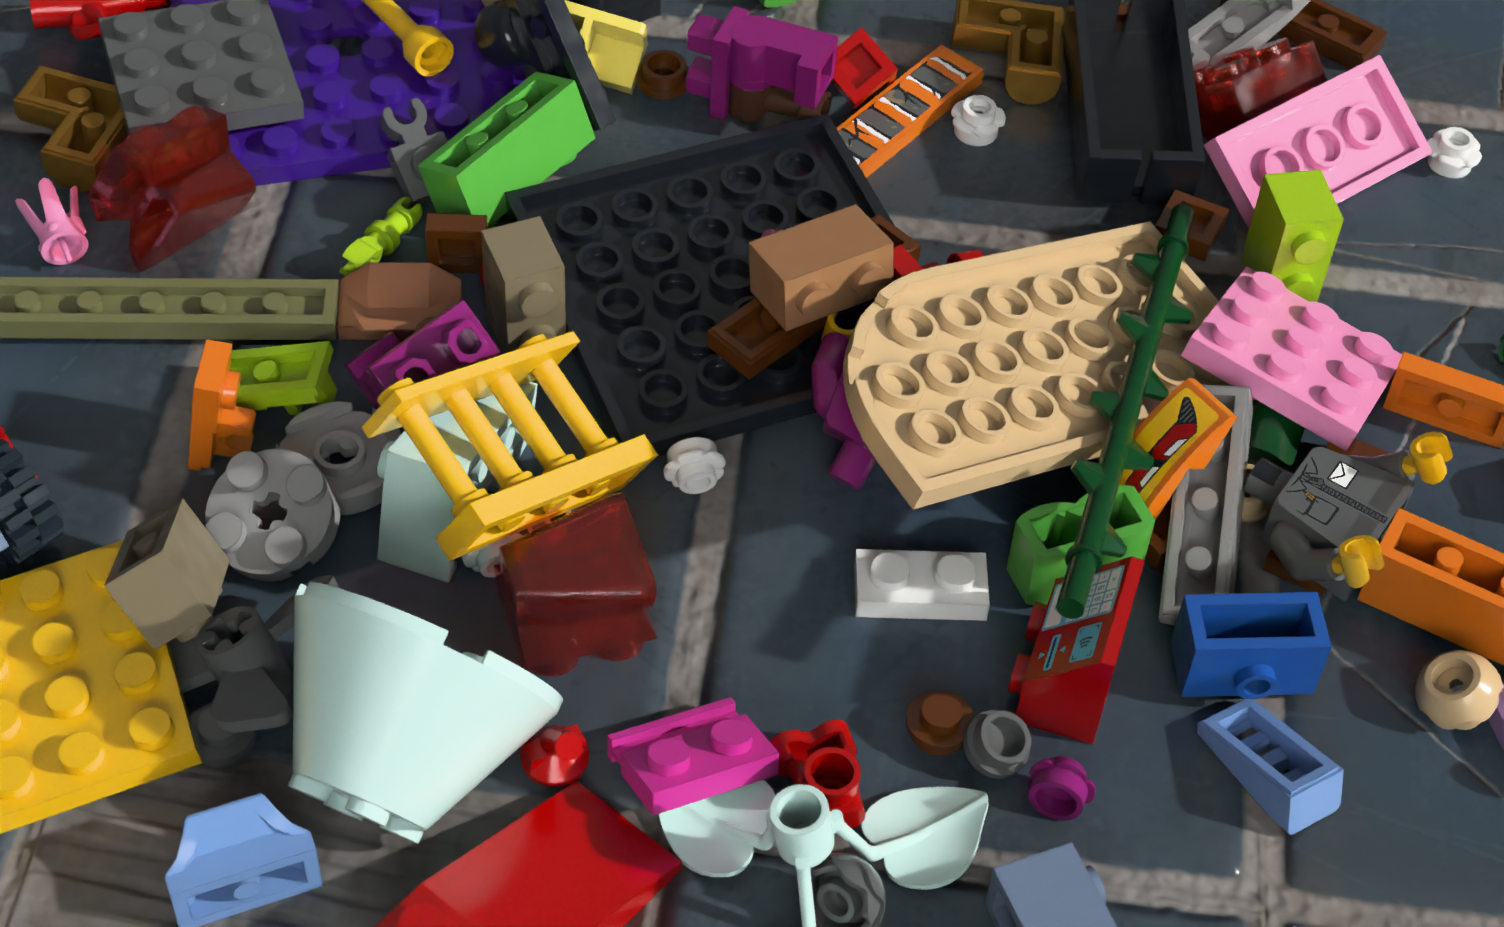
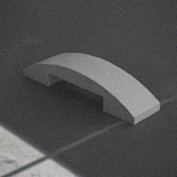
M1228 0L1188 29L1195 85L1222 73L1253 53L1286 26L1311 0Z

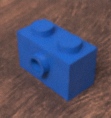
M1318 592L1184 594L1170 640L1181 697L1240 696L1245 699H1259L1268 695L1314 694L1332 648Z

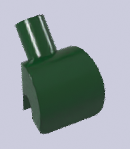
M1263 403L1254 406L1248 464L1256 465L1263 457L1282 468L1291 466L1294 463L1305 428Z

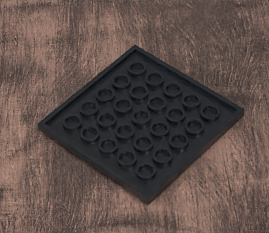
M828 114L505 192L507 214L511 222L540 216L565 266L566 333L574 331L580 340L572 349V352L612 437L620 444L644 434L657 452V457L666 455L672 445L687 438L701 437L716 441L817 412L813 407L811 365L820 346L824 327L750 380L706 345L707 331L756 298L750 290L748 242L761 238L766 230H785L855 204L870 219L879 214L893 224ZM875 298L853 306L837 317L835 324L841 329L852 330L857 320L874 302Z

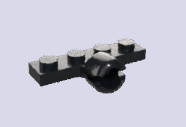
M500 0L480 10L474 26V39L477 49L484 59L495 67L503 69L528 64L534 67L537 72L575 80L593 131L602 130L617 121L608 102L607 92L600 83L587 54L584 39L577 30L564 0Z

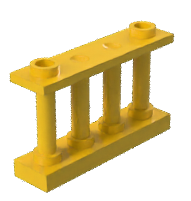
M574 331L551 339H547L544 334H540L527 340L514 351L418 383H414L411 378L402 379L388 387L378 396L377 402L380 407L361 427L368 438L403 427L454 503L451 513L455 518L435 538L449 561L623 489L658 456L644 434L620 444L615 438L608 439L562 373L558 364L580 342ZM535 380L538 381L587 453L584 458L577 460L574 454L566 455L520 388V385ZM492 395L495 396L543 467L544 471L541 475L534 477L530 471L522 472L475 401ZM450 411L499 484L500 488L496 493L489 495L484 488L477 490L429 417Z

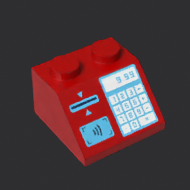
M1128 557L1102 565L1101 569L1094 574L1084 613L1077 619L1065 618L1056 609L1064 577L1055 579L1048 604L1035 601L1025 634V640L1035 643L1031 656L1018 653L1008 692L1020 695L1016 715L1027 726L1093 745L1145 560Z

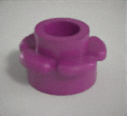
M1056 756L1050 759H1043L1034 763L1029 770V774L1032 776L1028 780V787L1030 789L1028 793L1029 802L1037 812L1045 817L1059 821L1075 819L1082 813L1085 803H1090L1094 799L1096 793L1094 782L1086 779L1085 769L1072 758Z

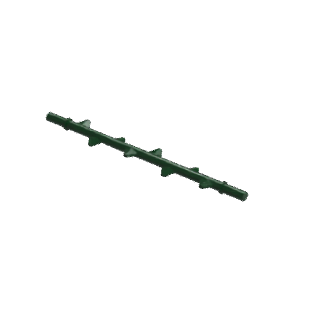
M1178 204L1172 208L1165 235L1158 241V255L1134 253L1131 264L1151 282L1141 316L1121 311L1116 318L1117 323L1133 343L1119 392L1092 391L1088 400L1110 423L1098 463L1076 459L1071 466L1072 472L1089 495L1074 545L1068 549L1065 557L1067 570L1056 604L1058 613L1068 619H1077L1083 615L1094 574L1102 566V555L1122 558L1127 551V546L1109 523L1123 470H1150L1154 463V458L1133 439L1144 397L1163 401L1169 394L1167 388L1152 370L1164 324H1189L1193 317V313L1173 296L1181 263L1189 252L1187 241L1195 216L1193 208L1187 204Z

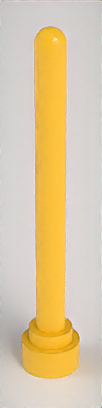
M362 0L403 41L404 58L419 74L434 76L442 72L449 65L454 53L453 44L439 29L434 26L418 25L393 0Z

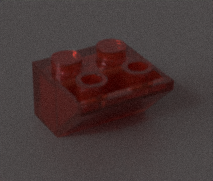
M1282 38L1257 48L1256 53L1253 46H1249L1222 57L1224 65L1216 68L1215 71L1213 65L1195 70L1194 78L1202 135L1208 141H1211L1215 137L1327 82L1328 80L1314 41L1290 46L1288 38Z

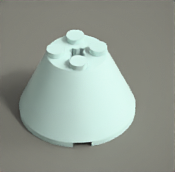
M309 582L308 586L300 584L294 598L293 775L288 787L322 801L323 805L359 821H362L364 818L379 824V827L383 830L419 844L424 831L428 830L558 713L563 697L543 680L489 650L486 651L484 657L469 652L461 654L443 645L449 631L389 605L337 587L316 582Z

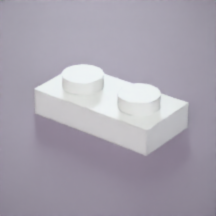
M856 549L854 561L856 617L987 621L990 601L986 553Z

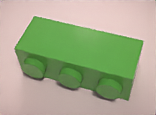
M534 72L417 167L437 214L487 215L489 229L494 227L500 221V217L507 212L505 192L541 184L560 167L571 163L576 158L577 153L596 137L575 80Z

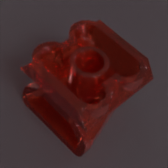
M194 105L175 115L165 125L158 128L155 125L143 127L127 137L120 145L115 146L88 192V197L97 221L130 220L129 251L135 266L140 272H143L240 214L254 195L256 184L252 176L230 150L226 115L206 106L201 108L198 105Z
M622 493L604 496L499 547L500 564L493 565L497 588L523 669H532L537 674L548 677L561 676L570 672L578 664L582 656L596 653L603 659L625 661L636 656L642 650L645 641L658 639L648 613L656 599V581Z

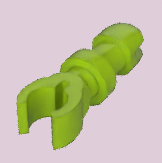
M406 196L400 198L388 210L387 216L383 220L373 221L366 228L365 236L356 239L345 250L342 257L349 261L345 266L341 267L339 273L347 276L369 262H379L383 255L392 254L400 245V236L408 234L420 221L423 214L422 205L417 203L409 210L407 208L411 198Z

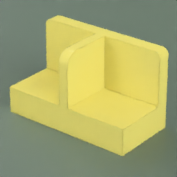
M564 0L577 30L584 39L587 54L600 83L604 87L632 94L636 83V76L648 45L646 25Z

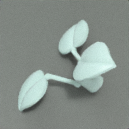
M761 780L660 813L659 819L666 840L675 856L690 870L709 877H731L739 874L749 865L755 848L766 851L771 849L775 842L777 851L782 859L796 868L802 927H816L811 868L822 863L831 853L835 841L834 833L838 834L865 860L875 862L884 858L887 875L898 885L910 889H935L954 882L969 868L978 849L989 802L986 792L960 787H923L898 791L879 799L865 813L866 817L861 823L865 841L844 822L843 813L840 810H829L827 798L819 789L810 785L798 784L786 787L775 795L773 788L765 780Z

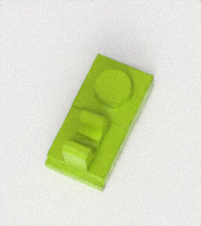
M330 341L232 350L230 370L241 372L236 406L254 411L267 410V407L284 406L289 414L298 415L302 411L303 404L318 403L320 405L334 402L338 389L328 372L334 351Z

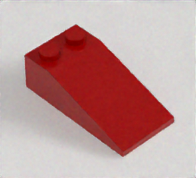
M575 781L423 881L374 927H624L682 870V862L580 782Z

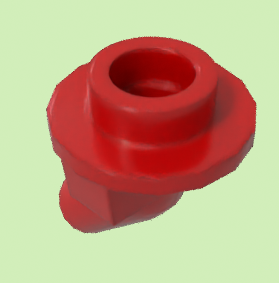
M577 724L568 727L561 725L542 727L522 745L520 752V762L525 774L532 781L549 787L569 785L579 779L588 768L590 757L587 741Z

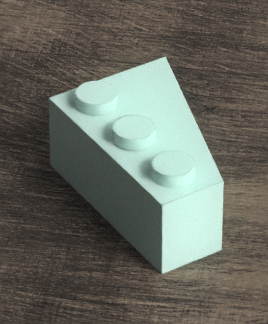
M529 382L520 385V388L535 408L538 384ZM494 395L475 401L517 463L527 443ZM450 411L429 417L477 490L484 488L486 491L497 492L500 488L499 484ZM404 431L396 441L390 440L387 442L378 461L377 474L379 478L384 480L377 560L449 583L457 569V562L454 559L449 561L435 538L455 518L451 513L454 503Z

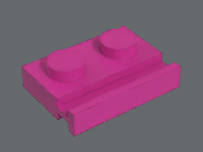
M731 697L607 735L608 759L611 763L616 761L619 763L622 777L652 816L777 776L779 771V752L746 714L739 715L735 711L736 702Z

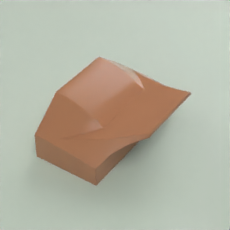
M369 262L340 280L337 319L338 340H379L387 333H393L398 340H405L414 333L415 328L422 320L440 315L463 299L462 280L432 263Z

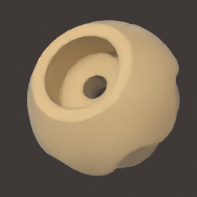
M1453 650L1435 656L1424 666L1417 678L1415 697L1419 710L1423 711L1437 726L1448 730H1469L1489 719L1497 709L1499 693L1503 689V683L1496 668L1483 656L1469 651ZM1463 685L1460 690H1451L1455 686Z

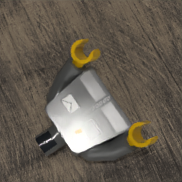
M1433 431L1426 432L1415 438L1410 444L1409 451L1401 450L1377 456L1347 455L1324 447L1312 448L1294 474L1262 457L1250 473L1244 491L1272 506L1262 539L1265 545L1274 551L1291 578L1297 581H1316L1333 595L1346 602L1355 588H1361L1369 581L1368 569L1381 570L1385 566L1380 543L1398 508L1405 510L1416 484L1413 482L1415 475L1418 474L1421 481L1426 484L1440 483L1447 473L1445 462L1452 459L1453 452L1447 436L1441 432Z

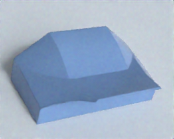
M261 793L188 815L184 822L176 860L165 875L178 927H199L323 887L317 851L311 832L291 823Z

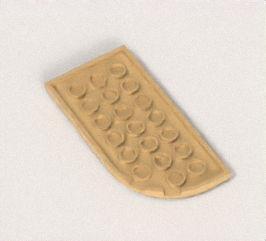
M1151 221L923 269L893 281L878 292L874 302L860 316L846 346L843 362V383L847 404L863 442L912 510L1069 466L1076 459L1087 461L1100 457L1110 422L1088 400L1092 391L1119 392L1133 343L1117 323L1116 318L1121 311L1141 316L1151 281L1131 264L1134 253L1158 255L1157 245L1163 235ZM1183 260L1173 296L1193 313V317L1189 324H1164L1152 370L1167 388L1169 394L1187 378L1196 379L1201 385L1232 386L1181 356L1191 336L1219 302ZM1144 397L1135 430L1162 401ZM1252 398L1253 407L1262 404L1258 400Z

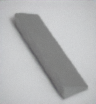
M1202 385L1237 416V419L1204 469H1188L1173 492L1159 622L1175 626L1184 594H1234L1245 493L1244 487L1246 484L1253 414L1250 387Z

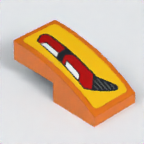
M1187 378L1148 415L1134 432L1133 439L1154 458L1152 468L1150 470L1124 469L1120 485L1134 486L1156 520L1188 469H1204L1236 421L1237 416L1196 379Z

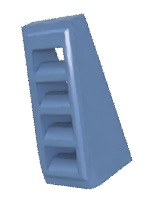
M1244 699L1197 723V734L1271 819L1288 834L1293 835L1334 813L1340 807L1344 769L1254 699ZM1250 728H1253L1256 732L1241 741L1236 738V736ZM1269 748L1272 750L1261 757L1258 755ZM1287 769L1290 771L1284 775L1281 774L1283 771Z

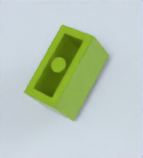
M1321 169L1264 174L1241 256L1244 268L1247 266L1256 272H1266L1274 275L1284 283L1286 289L1309 302H1318L1344 220Z

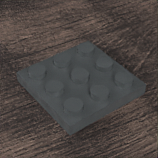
M222 0L194 5L182 4L173 8L138 13L126 12L117 16L98 18L101 40L131 146L304 119L303 99L268 0Z

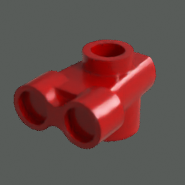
M839 719L830 720L810 731L787 730L777 734L770 740V743L779 752L778 774L781 777L790 778L793 785L805 784L819 789L827 798L829 810H840L843 813L844 822L850 828L857 827L864 821L866 814L859 792L861 768L855 758L857 755L856 745L845 721Z

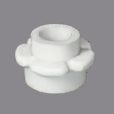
M973 95L965 100H961L953 106L951 115L954 117L952 124L956 137L963 143L971 146H985L994 142L998 136L999 127H1003L1006 121L1003 109L996 108L995 102L983 95Z
M1460 127L1439 130L1435 132L1433 138L1427 141L1433 152L1427 157L1428 165L1434 172L1444 177H1464L1469 174L1472 167L1476 166L1482 158V154L1479 151V142L1469 131Z
M701 437L687 438L669 448L667 451L668 463L665 465L663 473L665 479L672 481L674 487H679L681 491L688 494H699L715 486L717 480L724 474L723 467L726 462L724 456L717 452L716 444L713 441Z

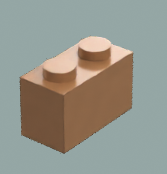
M856 204L748 242L750 290L785 331L876 298L881 289L893 282L894 243Z

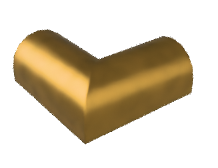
M957 0L950 47L1006 55L1005 89L1009 96L1017 102L1026 105H1038L1047 102L1056 95L1062 79V26L1065 8L1015 0Z
M39 65L13 100L15 112L19 120L55 130L40 151L41 160L46 173L51 179L69 190L74 185L77 186L78 192L91 190L128 138L115 86Z

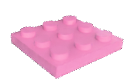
M1246 266L1191 336L1181 356L1232 386L1250 387L1252 398L1340 449L1347 451L1395 373L1402 354L1395 351L1383 337L1372 332H1362L1342 321L1330 307L1319 302H1309L1286 289L1284 283L1274 275L1266 272H1256Z

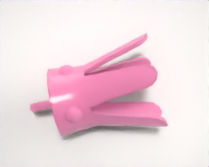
M42 178L39 181L38 188L46 222L43 223L24 199L17 198L15 200L16 205L38 237L40 243L38 250L43 259L54 265L73 263L84 256L89 246L85 236L87 231L79 217L77 186L74 185L70 188V211L66 214L52 181L48 178Z

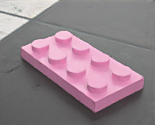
M1380 55L1215 137L1203 145L1248 229L1264 174L1321 169L1338 204L1433 153Z

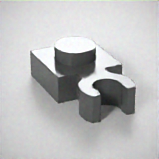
M417 97L411 99L407 107L413 120L412 123H399L395 119L390 107L384 108L380 116V125L385 135L399 143V146L390 148L387 159L403 195L411 198L409 208L414 207L417 203L422 204L431 201L417 166L448 142L443 130L427 136L424 129L427 111L422 101Z

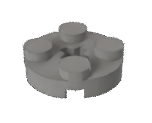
M336 401L311 407L295 416L285 427L286 437L282 440L280 446L276 444L275 449L291 450L309 458L330 481L332 491L336 494L339 502L340 516L360 513L382 503L384 479L378 477V461L387 442L390 440L396 441L401 432L397 428L368 438L361 427L372 415L362 411H353L352 402ZM372 408V415L377 409ZM335 452H341L345 458L355 456L351 461L344 464H332L330 461V455Z
M265 449L257 453L243 451L232 457L226 466V471L219 477L212 488L205 511V528L229 558V566L248 578L266 582L282 581L293 577L294 575L290 572L300 569L307 562L314 565L331 547L340 522V506L336 494L332 491L330 481L309 458L286 449ZM279 500V506L287 511L285 519L283 521L273 520L269 529H262L263 521L259 518L261 510L264 506H268L270 502Z

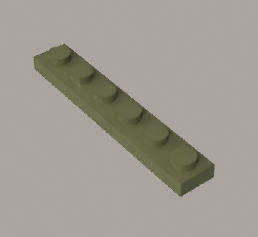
M0 277V338L336 340L340 292L339 280Z

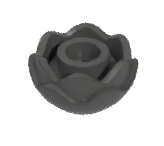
M830 853L822 863L811 868L816 927H878L881 924L886 907V893L879 874L868 862L852 854Z

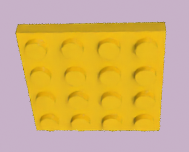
M123 540L0 580V834L202 764L169 642L154 650L104 586Z

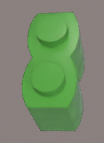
M1119 485L1109 523L1127 546V551L1122 558L1102 555V565L1128 557L1145 560L1155 524L1153 515L1136 488L1130 485ZM1088 493L1076 503L1055 502L1037 506L1028 510L1016 520L1006 570L1026 604L1034 605L1035 601L1048 604L1055 579L1065 576L1067 570L1065 557L1068 549L1074 545Z

